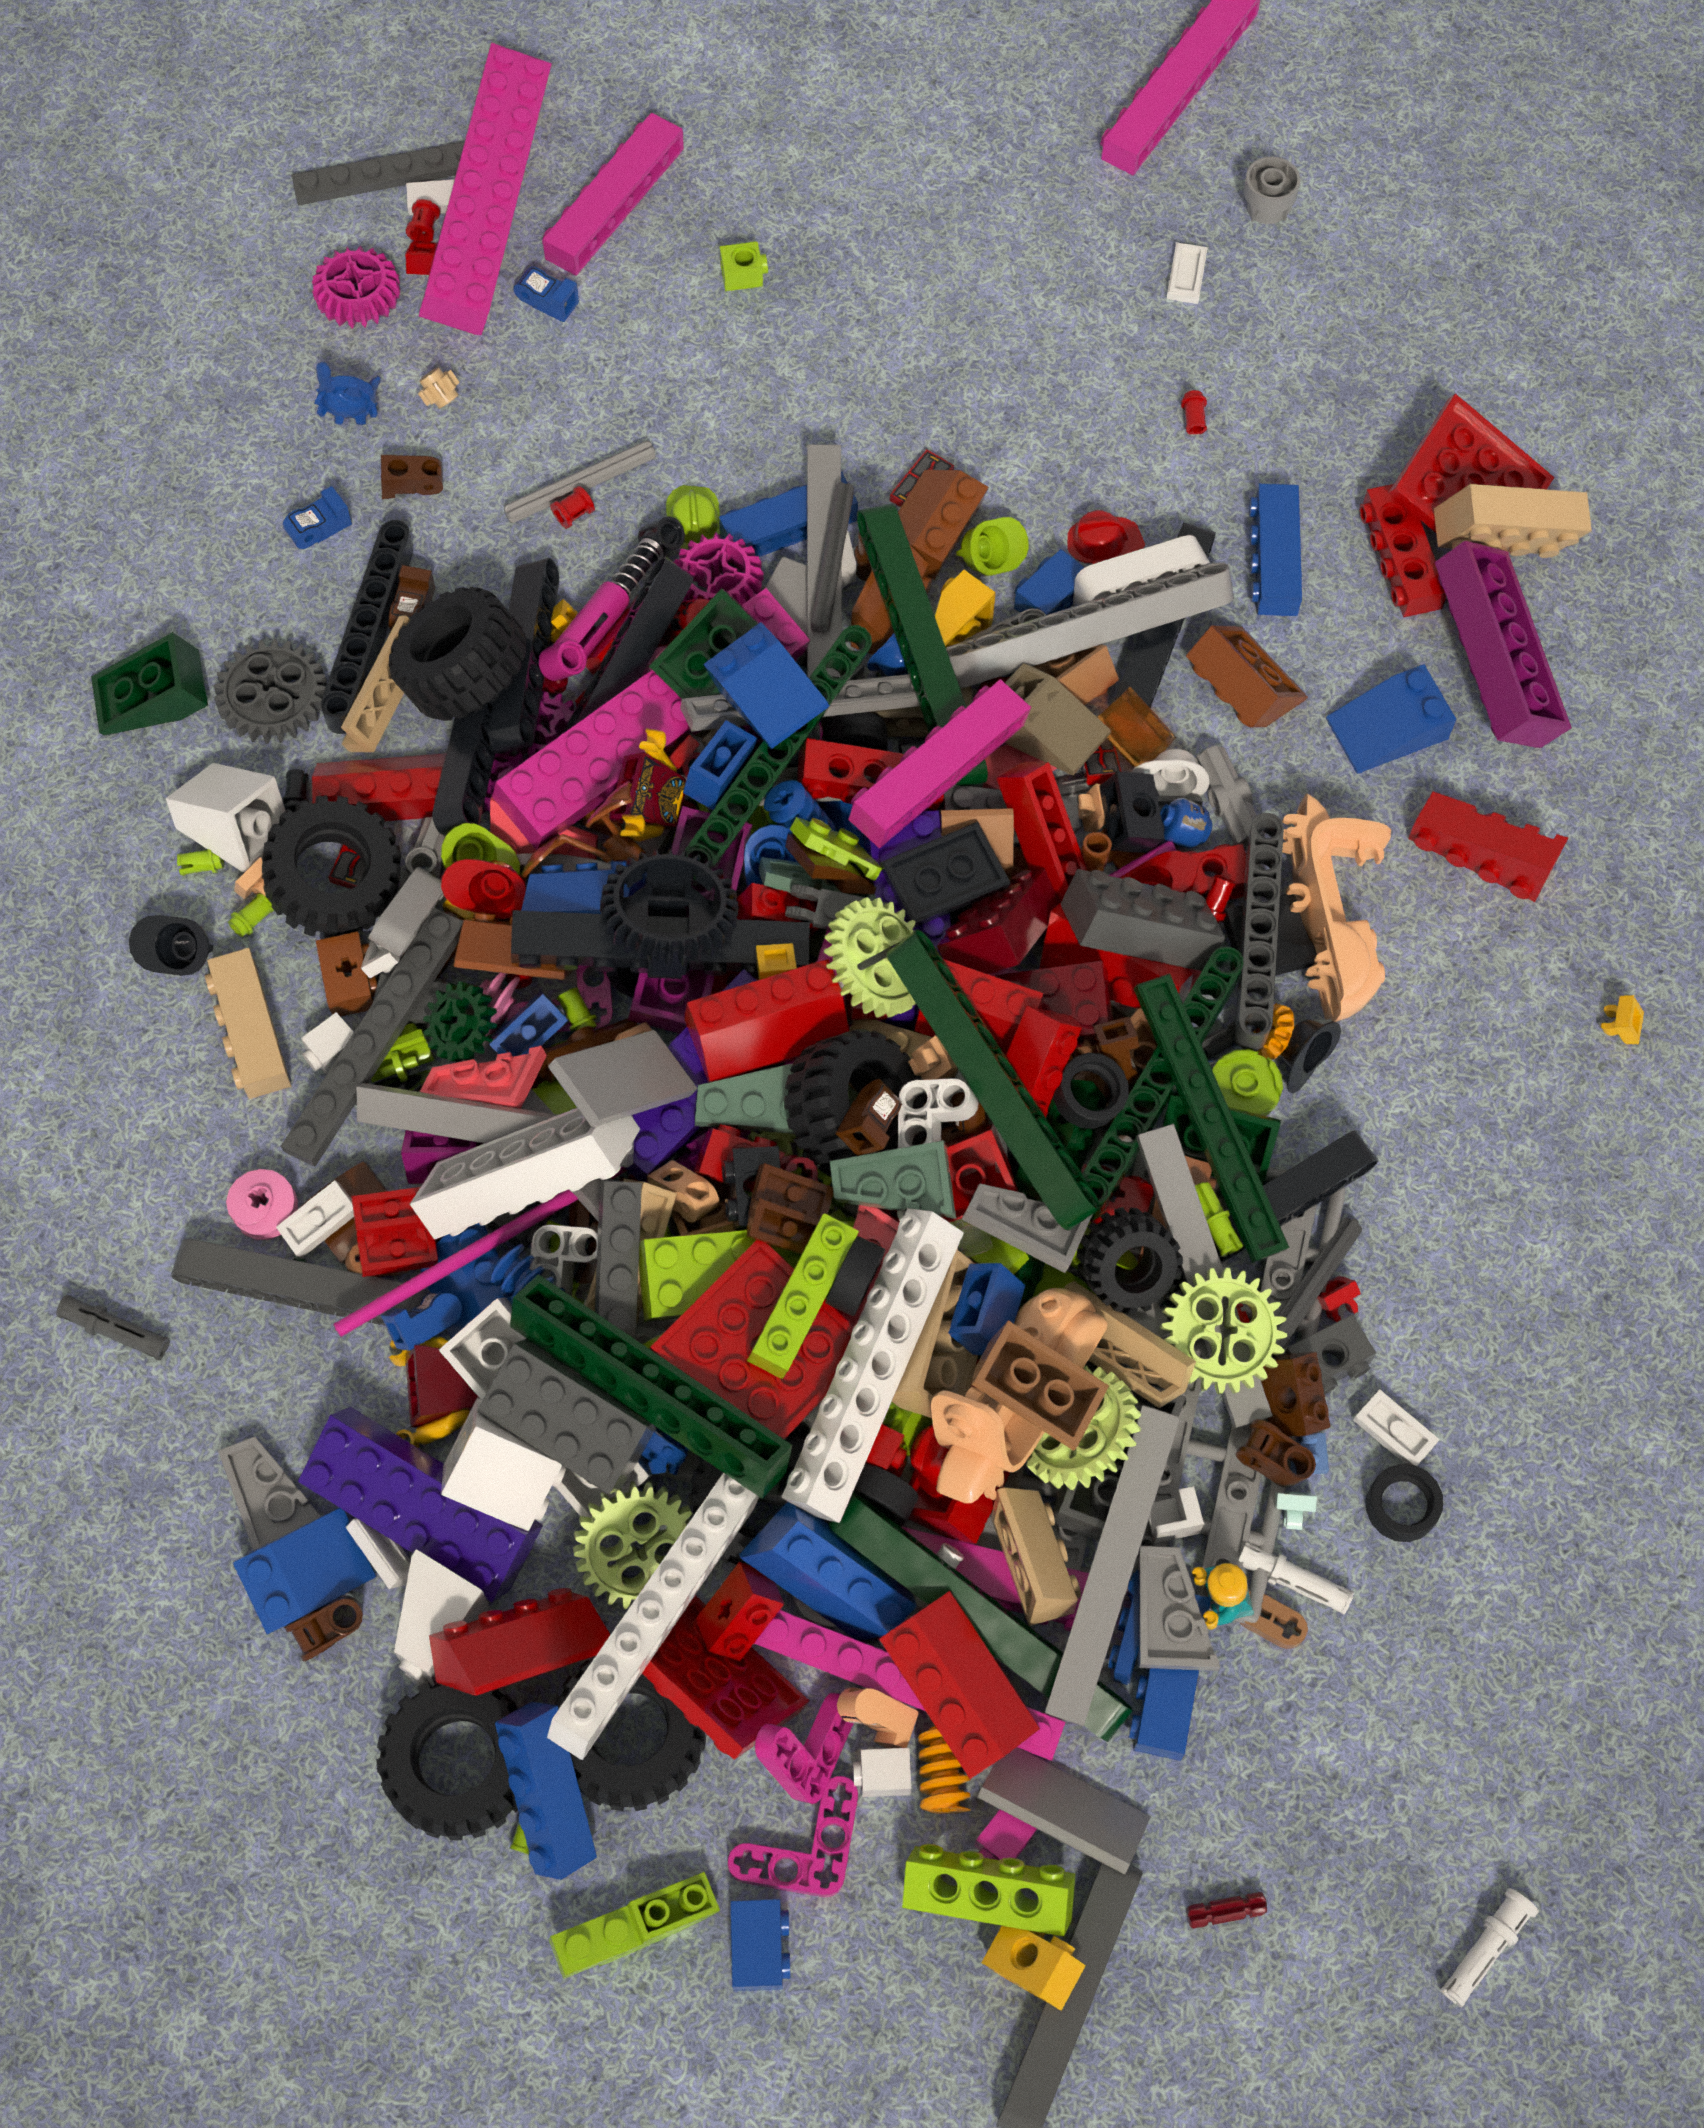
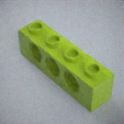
M825 1213L822 1215L747 1359L748 1362L783 1379L827 1296L849 1249L859 1233L858 1230Z
M924 1844L920 1847L915 1846L906 1860L902 1908L1064 1937L1072 1921L1076 1873L1065 1872L1062 1867L1057 1865L1035 1867L1024 1865L1023 1861L1016 1858L995 1860L984 1858L981 1853L975 1851L954 1853L943 1851V1848L938 1845ZM941 1874L952 1876L956 1880L957 1885L952 1886L945 1883ZM981 1881L991 1882L995 1885L998 1892H988L983 1888ZM1029 1888L1037 1894L1038 1899L1032 1900L1025 1897L1021 1889Z

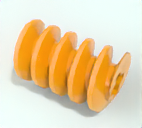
M936 1726L931 1727L928 1731L918 1736V1742L927 1747L920 1750L918 1758L929 1763L919 1769V1775L929 1779L920 1784L919 1790L921 1793L930 1796L921 1800L920 1807L922 1810L936 1814L968 1812L971 1809L960 1806V1801L970 1798L971 1793L960 1790L959 1785L970 1781L967 1775L959 1773L958 1769L962 1768Z

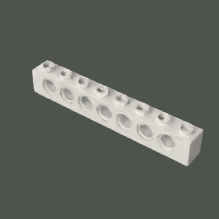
M907 1208L904 1217L899 1223L892 1245L884 1257L883 1265L875 1284L868 1294L867 1302L858 1323L852 1331L845 1353L837 1365L836 1373L828 1392L820 1404V1410L811 1431L804 1441V1447L794 1470L789 1475L787 1486L781 1498L815 1517L840 1523L964 1232L933 1211Z
M725 1473L722 1474L552 1718L547 1736L548 1739L579 1759H584L755 1508L759 1498L756 1494Z

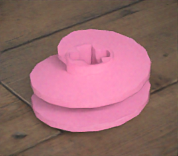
M499 972L492 981L486 979L479 986L484 989L483 994L492 997L488 1007L497 1009V1013L491 1016V1021L497 1023V1028L489 1029V1035L499 1029L507 1019L511 1007L516 1004L517 1000L512 997V994L519 983L520 978L518 976L503 990L500 989V986L507 973Z
M258 1169L245 1173L236 1179L230 1187L226 1199L228 1214L245 1236L255 1240H271L280 1236L281 1234L276 1227L298 1210V1199L294 1189L284 1176L274 1170ZM267 1200L269 1201L265 1206L262 1205V1204H260L259 1207L257 1208V1205H258L260 1202H262V1203L265 1204Z

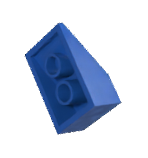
M762 622L703 664L718 691L771 749L829 707L828 702L780 641Z
M1425 664L1390 677L1326 716L1329 726L1357 774L1448 740L1457 720Z
M340 1507L232 1562L267 1635L376 1577L369 1560L346 1529L350 1521L346 1512Z

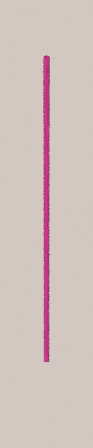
M1166 841L1108 876L1120 878L1156 855L1167 851H1176V847L1173 842ZM621 1166L620 1170L611 1178L614 1179L627 1170ZM569 1189L558 1193L551 1200L539 1204L333 1324L335 1330L340 1337L346 1335L575 1202L578 1198Z

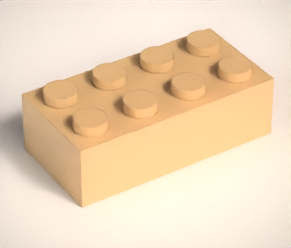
M1469 484L1434 508L1438 548L1454 549L1463 541H1469L1508 551L1512 556L1534 553L1539 554L1541 558H1550L1557 556L1563 548L1577 544L1581 537L1592 531L1587 492Z

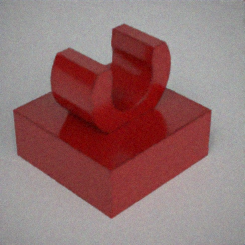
M691 735L684 738L668 756L676 769L680 768L681 774L686 779L689 772V761L696 760L701 754L694 752L700 743Z
M1339 1275L1328 1281L1326 1292H1321L1317 1299L1322 1309L1326 1310L1327 1317L1334 1322H1339L1341 1317L1339 1316L1338 1309L1342 1304H1345L1346 1309L1350 1313L1355 1314L1358 1312V1305L1353 1298L1360 1295L1361 1292L1355 1280Z

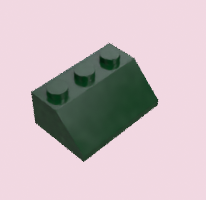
M1172 1092L1162 1127L1174 1124L1181 1146L1188 1147L1194 1151H1203L1180 1095ZM1228 1107L1252 1163L1260 1165L1257 1174L1263 1186L1281 1120ZM1184 1154V1156L1209 1163L1207 1159Z

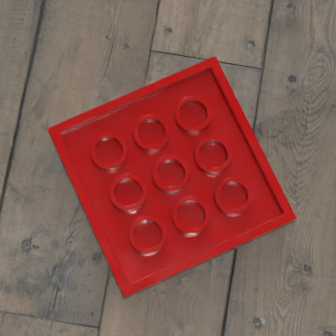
M1455 393L1446 401L1389 491V494L1436 532L1434 508L1469 484L1547 490L1555 477Z
M756 1240L649 1349L785 1439L825 1398L835 1376L837 1365L841 1361L851 1339L854 1326L834 1307L826 1304V1299H824L783 1379L748 1362L747 1359L794 1270L769 1244Z
M695 1595L642 1674L653 1683L655 1690L661 1696L670 1699L683 1712L684 1717L691 1724L701 1728L713 1740L718 1750L735 1760L755 1746L756 1737L761 1727L765 1724L783 1726L797 1716L810 1700L752 1647L740 1662L708 1652L695 1620L706 1604Z

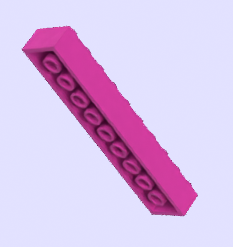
M491 43L421 303L419 317L474 335H482L494 295L552 63Z
M767 588L742 605L759 623L762 622L795 661L804 654L810 639ZM651 670L499 779L495 784L492 798L537 850L556 834L560 835L605 802L608 796L616 790L624 756L645 752V750L639 748L641 741H647L646 728L665 733L666 744L664 752L667 755L673 752L690 733L696 735L700 731H691L680 709L682 699Z

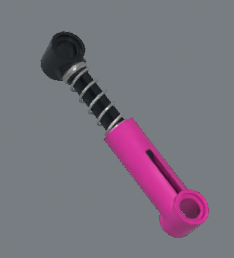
M670 516L663 517L641 527L638 533L639 545L634 549L633 555L627 557L626 564L620 566L619 573L613 575L612 582L602 583L556 642L541 652L539 667L546 678L558 681L577 675L584 670L588 656L629 606L632 589H637L639 586L638 582L646 579L645 573L653 570L652 564L654 562H658L668 552L682 546L685 533L681 523L676 518Z

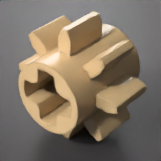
M437 367L419 380L423 387L418 392V395L426 406L435 403L438 409H440L459 395L455 388L460 382L451 369L442 372Z

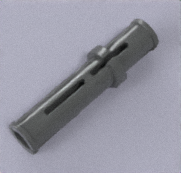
M68 1294L62 1298L56 1311L57 1317L84 1327L85 1332L94 1336L98 1333L154 1357L158 1361L163 1358L170 1344V1338L166 1336L163 1337L137 1324L107 1312L106 1307L101 1305L91 1306Z

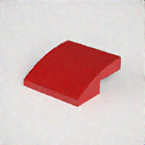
M421 1187L351 1196L362 1277L429 1268L438 1263L435 1239L410 1205Z

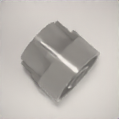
M1272 156L1263 157L1253 162L1248 168L1243 192L1247 201V211L1252 218V222L1255 220L1263 224H1274L1282 219L1286 221L1287 215L1292 210V206L1297 199L1300 186L1299 171L1288 160Z

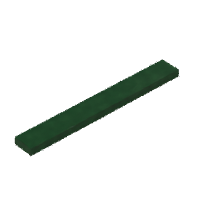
M1170 973L1136 985L1134 992L1251 1262L1254 1263L1287 1250L1290 1247Z

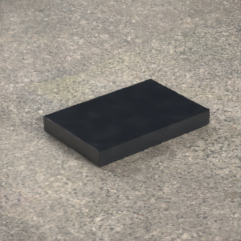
M978 822L880 863L881 871L901 909L905 910L907 921L915 920L913 928L1009 888L1011 884Z

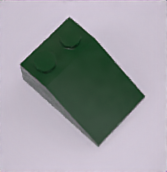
M721 589L649 667L681 699L720 695L721 693L703 664L758 625L759 622L730 593Z
M173 632L91 676L99 733L104 736L179 721L208 706L199 649Z

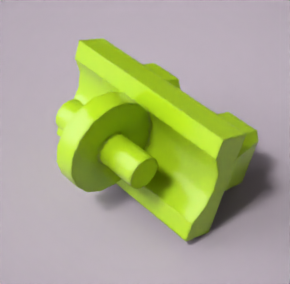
M413 1023L404 1027L372 1077V1083L395 1074L398 1075L401 1083L409 1080L406 1070L434 1060L422 1029L418 1030Z

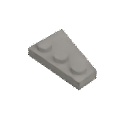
M979 1184L962 1220L1065 1273L1072 1262L1092 1215L1070 1231H1067L1057 1223L1044 1202L1027 1199L1024 1193Z
M256 1437L218 1451L253 1550L321 1517Z
M1140 1546L1138 1552L1139 1668L1219 1671L1221 1667L1217 1655L1214 1654L1205 1620L1202 1619L1180 1547Z

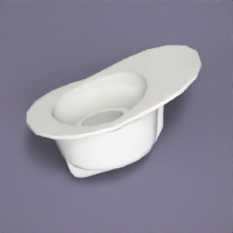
M1178 748L1165 750L1154 760L1144 762L1131 771V773L1153 774L1159 796H1202L1210 784L1209 775L1202 766L1198 765V760L1188 751Z

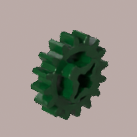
M459 981L457 985L448 983L446 984V992L439 990L435 992L438 999L436 1003L428 1002L427 1006L432 1010L431 1015L424 1016L423 1020L430 1023V1028L426 1029L423 1033L425 1036L433 1038L429 1042L428 1047L437 1050L436 1056L454 1062L474 1059V1052L480 1054L485 1052L484 1041H493L492 1036L488 1033L489 1029L497 1028V1023L491 1021V1016L497 1013V1009L488 1007L492 997L483 994L484 989L482 987Z

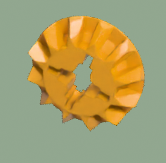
M1277 1003L1274 1004L1272 1027L1266 1044L1257 1050L1259 1052L1258 1055L1273 1060L1286 1049L1294 1029V1014L1290 1007ZM1258 1027L1255 1031H1253V1033L1261 1032V1030Z

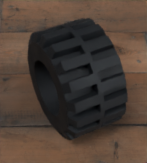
M1122 1207L1115 1209V1215L1111 1216L1108 1212L1100 1215L1102 1221L1098 1224L1093 1221L1088 1226L1091 1232L1089 1235L1084 1234L1080 1241L1084 1247L1077 1249V1258L1081 1262L1077 1266L1084 1282L1106 1306L1110 1305L1113 1310L1122 1312L1125 1309L1128 1314H1137L1139 1307L1146 1312L1152 1309V1303L1157 1302L1159 1305L1166 1300L1163 1297L1167 1291L1173 1293L1176 1288L1173 1281L1174 1279H1180L1182 1271L1177 1266L1183 1264V1256L1178 1252L1181 1248L1173 1238V1235L1151 1214L1146 1211L1142 1213L1138 1208L1131 1207L1129 1212H1127ZM1144 1246L1143 1257L1134 1269L1127 1273L1115 1274L1117 1261L1122 1254L1131 1248Z

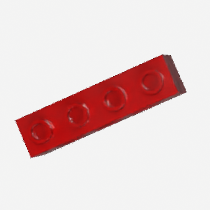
M1394 484L1367 489L1363 504H1360V517L1364 524L1368 523L1371 547L1380 554L1381 573L1385 579L1389 578L1391 583V599L1394 606L1400 607L1403 617L1441 610L1446 594L1439 583V574L1435 565L1436 560L1420 519L1389 494Z
M806 738L798 756L797 781L802 783L812 798L831 797L851 804L853 797L862 788L866 787L869 790L876 784L869 782L865 776H871L876 780L887 767L894 769L900 764L904 754ZM829 770L839 772L842 778L833 776ZM944 794L924 811H937L944 800Z

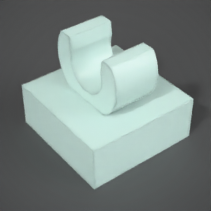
M1275 1492V1508L1284 1509L1283 1527H1286V1529L1302 1530L1303 1511L1316 1512L1317 1496L1306 1492Z

